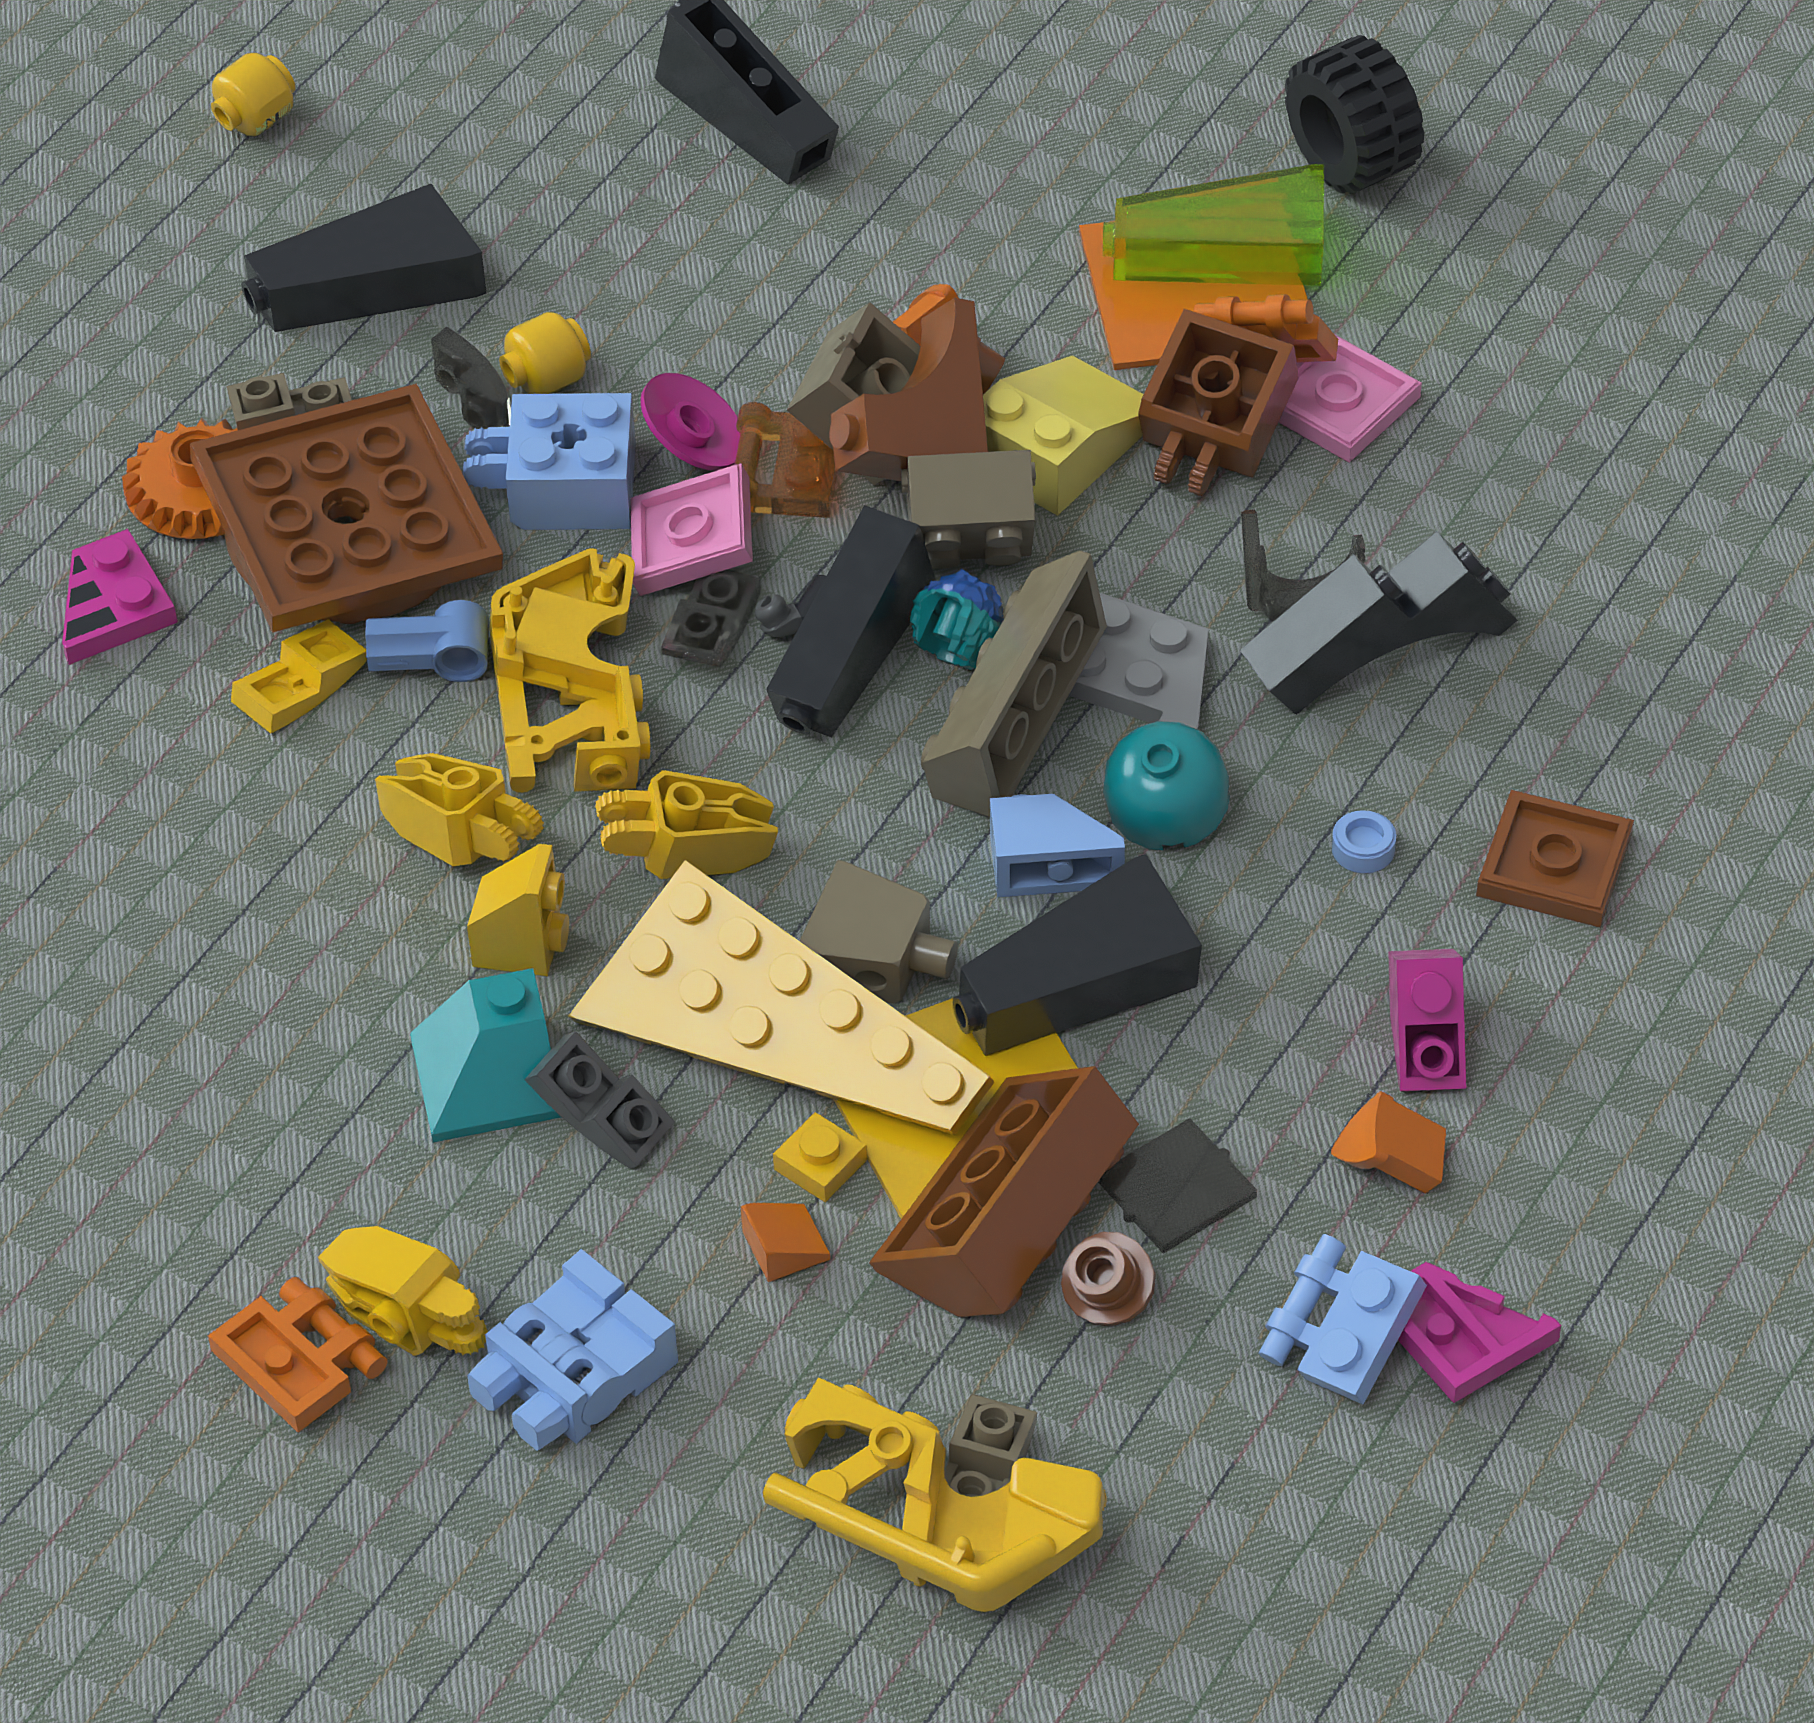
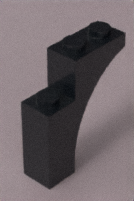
M1436 531L1389 572L1382 565H1378L1371 571L1353 554L1242 647L1240 652L1269 692L1297 715L1334 684L1360 667L1393 650L1420 640L1450 633L1477 632L1500 636L1518 620L1503 602L1511 593L1499 577L1488 566L1485 567L1466 543L1461 542L1454 548Z

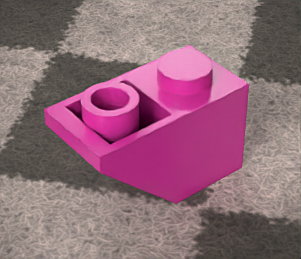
M1454 949L1388 951L1390 1019L1399 1090L1466 1089L1463 957Z

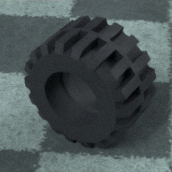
M1363 35L1351 37L1298 61L1288 71L1289 78H1286L1285 81L1287 95L1285 97V106L1291 130L1308 164L1329 187L1333 186L1336 191L1343 194L1346 192L1349 194L1357 193L1416 164V160L1421 157L1423 152L1421 144L1424 143L1425 133L1422 127L1423 117L1417 101L1418 98L1402 66L1397 63L1392 53L1387 48L1383 49L1381 44L1375 39H1367Z

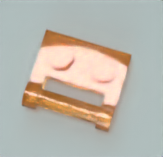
M758 402L743 404L739 408L736 423L740 438L735 465L742 463L749 476L751 513L830 518L838 472L835 471L834 451L790 413L774 412L768 406ZM763 440L780 441L772 484H759L756 481Z

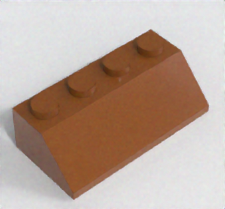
M1096 1066L1007 1077L870 1260L869 1264L880 1275L958 1317L1003 1314L1019 1301L1023 1293L1022 1287L1036 1267L1055 1251L1057 1247L1056 1239L1072 1217L1079 1214L1088 1205L1091 1199L1090 1192L1105 1171L1121 1159L1124 1153L1123 1146L1139 1123Z

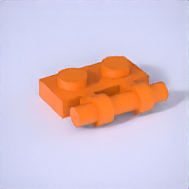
M1279 294L1269 295L1265 301L1241 302L1237 296L1218 297L1215 303H1197L1194 307V312L1293 344L1296 362L1336 361L1339 339L1320 317L1313 314V304L1309 299L1291 300L1289 295Z
M292 1277L280 1289L279 1296L288 1305L279 1312L260 1296L210 1333L208 1339L211 1351L299 1433L351 1393L349 1377L342 1369L345 1367L349 1369L356 1367L368 1379H374L384 1371L388 1360L374 1347L375 1339L365 1328L357 1323L349 1324L335 1311L336 1303L321 1288H310L299 1277ZM305 1331H317L327 1342L317 1348L302 1333Z

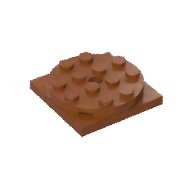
M417 383L190 443L191 461L225 531V541L231 561L241 577L251 587L272 633L317 620L326 621L329 619L330 621L343 624H355L360 621H366L368 618L388 617L419 605L443 585L503 569V552ZM349 516L358 522L341 524L333 520L338 517Z

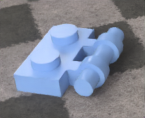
M1323 1234L1312 1255L1304 1254L1294 1271L1298 1280L1283 1308H1274L1265 1327L1270 1332L1258 1354L1277 1366H1283L1294 1345L1307 1351L1297 1369L1304 1379L1363 1405L1427 1284L1420 1275L1363 1251L1360 1252L1349 1274L1339 1271L1335 1268L1347 1247L1336 1238ZM1322 1292L1336 1298L1319 1328L1307 1323V1320Z

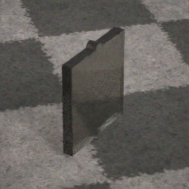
M1190 1118L1121 1158L1114 1166L1106 1170L1098 1181L1102 1188L1123 1209L1124 1221L1128 1223L1134 1222L1163 1254L1257 1198V1189L1230 1161L1229 1150L1225 1148L1219 1149Z

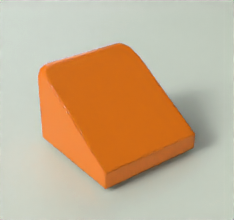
M749 1203L741 1206L742 1232L768 1282L830 1260V1252L804 1204Z

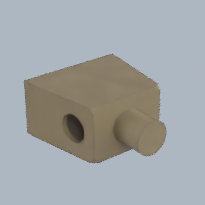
M837 860L800 939L801 943L884 1002L893 1004L903 1000L915 971L948 979L953 971L958 952L957 941L930 935V901L924 894L841 860Z

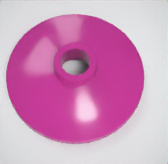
M678 373L659 374L646 384L641 394V410L644 419L654 436L672 454L690 465L711 471L733 466L741 458L745 450V434L742 425L733 409L717 392L699 380Z

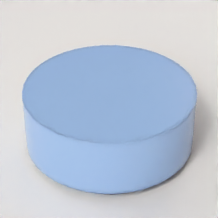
M1362 810L1348 813L1336 822L1332 835V854L1342 867L1356 873H1373L1382 870L1393 860L1396 847V830L1386 817L1376 812Z

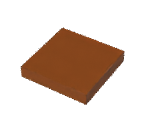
M1511 790L1477 883L1476 896L1601 928L1632 836L1634 820Z

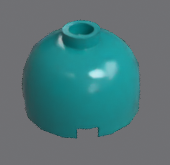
M1157 721L1134 729L1116 744L1106 761L1103 794L1112 823L1127 840L1149 850H1163L1162 845L1173 846L1183 843L1185 848L1198 844L1218 828L1229 807L1230 780L1219 749L1202 731L1182 722Z

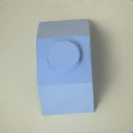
M1020 794L1012 797L990 798V842L997 897L1082 891L1125 864L1124 837L1055 794Z

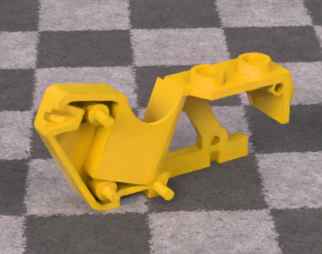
M589 548L496 590L492 596L489 631L511 789L515 792L524 793L534 788L536 779L534 762L548 760L552 757L555 750L580 738L596 742H577L574 792L636 789L639 761L650 758L648 722H637L636 712H642L643 709L640 674L630 675L628 666H618L596 658L590 652L587 645V640L594 631L619 636L626 630L635 570L634 560L626 554L619 553L616 558L611 557L610 562L607 563L603 561V555L597 554V549ZM523 682L558 690L560 705L580 704L577 710L544 726L529 727Z
M819 1377L806 1399H800L793 1406L786 1421L784 1435L795 1465L805 1469L825 1434L832 1439H839L845 1434L846 1427L868 1436L869 1445L833 1469L820 1470L813 1474L807 1481L806 1486L775 1472L768 1478L763 1490V1498L766 1504L803 1521L807 1518L815 1522L818 1528L897 1563L901 1577L912 1581L914 1585L920 1587L928 1581L954 1593L957 1603L981 1612L994 1611L1004 1606L1101 1539L1103 1535L1102 1511H1104L1107 1503V1496L1101 1478L1096 1473L1031 1458H1020L1015 1461L1011 1470L1010 1482L999 1490L983 1496L969 1497L961 1495L950 1488L945 1479L946 1448L943 1446L939 1429L931 1421L914 1412L905 1411L903 1414L879 1405L873 1396L856 1386L846 1384L841 1388ZM910 1461L908 1475L903 1482L907 1494L902 1530L846 1505L849 1495L889 1469H898Z

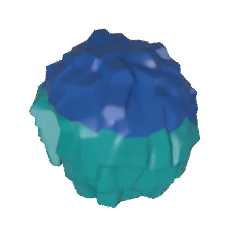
M963 569L955 574L942 576L939 581H931L930 585L925 586L924 590L920 591L913 600L914 605L911 611L910 622L912 623L914 643L920 649L935 654L937 659L943 662L961 666L968 670L976 669L977 657L981 646L986 639L994 638L1004 620L1002 599L997 594L995 586L983 583L980 579L971 576Z

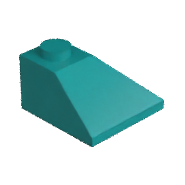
M533 968L468 980L410 1033L433 1143L562 1118L524 1080L551 1050Z

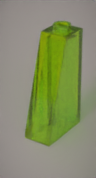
M1311 164L1116 198L1115 222L1103 223L1102 255L1114 257L1113 280L1321 286L1324 246V164Z

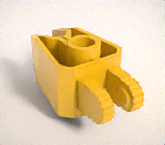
M428 753L396 761L397 776H378L375 778L380 810L396 832L404 839L451 866L472 864L482 856L492 859L495 857L498 861L502 860L504 862L512 858L519 850L518 845L520 843L517 841L519 836L522 840H533L544 829V822L542 821V816L538 813L539 810H536L533 805H529L528 802L523 803L521 799L506 794L502 771L498 768Z
M662 770L651 779L647 791L624 790L621 792L619 789L617 791L610 790V792H604L602 796H598L599 800L596 801L595 805L597 817H599L600 821H604L605 824L608 823L600 831L601 844L604 850L609 851L610 854L644 857L645 868L660 879L672 878L685 860L706 875L736 873L768 858L778 834V827L768 824L774 809L773 803L764 796L741 783Z
M379 1226L343 1230L318 1256L319 1262L330 1274L325 1279L328 1286L348 1315L375 1331L385 1341L396 1344L413 1356L422 1354L432 1342L450 1351L454 1349L456 1354L462 1353V1356L464 1354L472 1355L473 1352H479L480 1348H485V1334L488 1330L484 1320H480L479 1316L476 1317V1315H479L478 1309H480L475 1292L471 1293L470 1288L466 1290L464 1285L458 1283L457 1280L460 1278L459 1269L447 1255L437 1248Z

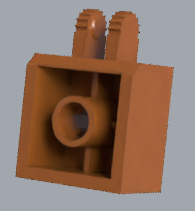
M1183 309L1144 392L1138 412L1143 440L1163 447L1154 468V479L1169 484L1175 476L1184 455L1197 459L1189 475L1188 490L1191 493L1200 496L1204 495L1218 466L1253 478L1299 379L1294 345Z

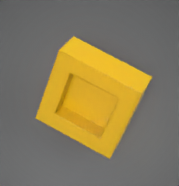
M814 1112L773 1153L774 1170L826 1203L867 1161V1144Z

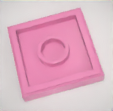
M1335 335L1339 339L1336 361L1297 362L1299 379L1279 423L1350 463L1421 397L1422 383Z
M742 463L631 498L632 559L635 562L633 585L640 596L753 562L750 482Z

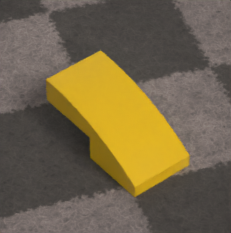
M328 619L281 641L279 661L232 682L231 702L271 734L308 713L347 682L367 661L366 648Z

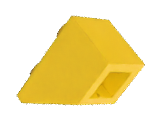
M538 844L482 876L467 924L472 967L509 972L533 968L535 975L548 977L555 951L564 952L569 935V915L560 913L564 897L565 877L564 873L555 872L552 845Z

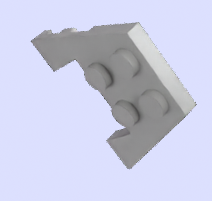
M1100 593L1107 628L1068 696L1148 723L1157 721L1182 722L1199 730L1209 628Z

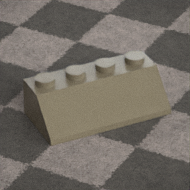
M1079 550L1033 569L1021 591L1016 590L1009 597L1001 626L994 638L986 639L981 646L977 657L976 669L967 685L960 686L954 693L949 707V716L939 734H933L924 746L921 767L925 772L932 798L990 817V798L1012 797L1107 628L1090 553Z

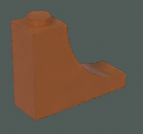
M953 298L921 319L922 335L918 360L912 375L900 392L880 395L862 394L831 414L829 438L834 449L835 471L901 481V469H907L908 456L988 452L974 301Z

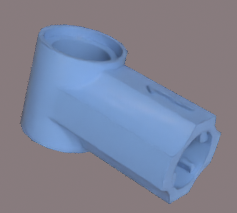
M455 600L441 605L436 610L435 616L366 619L365 632L369 671L434 669L439 676L449 681H473L481 677L487 669L489 616L486 610L477 603L467 600Z

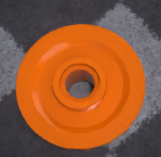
M201 418L196 426L188 428L178 421L174 432L169 434L156 430L153 443H139L137 456L127 459L126 474L122 476L125 501L131 513L146 527L171 537L203 539L225 534L191 461L190 443L234 432L238 429H233L226 419L215 426H209Z

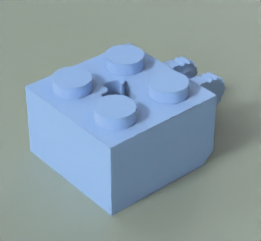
M512 394L510 427L474 428V431H469V435H466L464 450H467L466 454H469L471 457L467 458L466 462L464 461L462 474L468 485H473L474 488L507 489L510 522L523 530L631 529V498L633 497L636 447L632 394Z

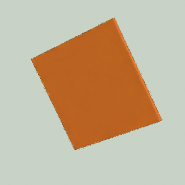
M1279 201L1079 225V233L1114 370L1158 365L1183 309L1194 312V307L1197 303H1215L1218 297L1237 296L1241 302L1265 301L1267 296L1287 294L1291 300H1307Z

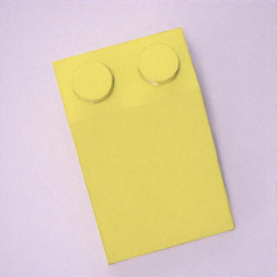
M1073 355L1000 379L983 394L988 452L1031 450V462H1035L1036 471L1035 486H1033L1034 503L1058 516L1143 436L1138 412L1144 394Z

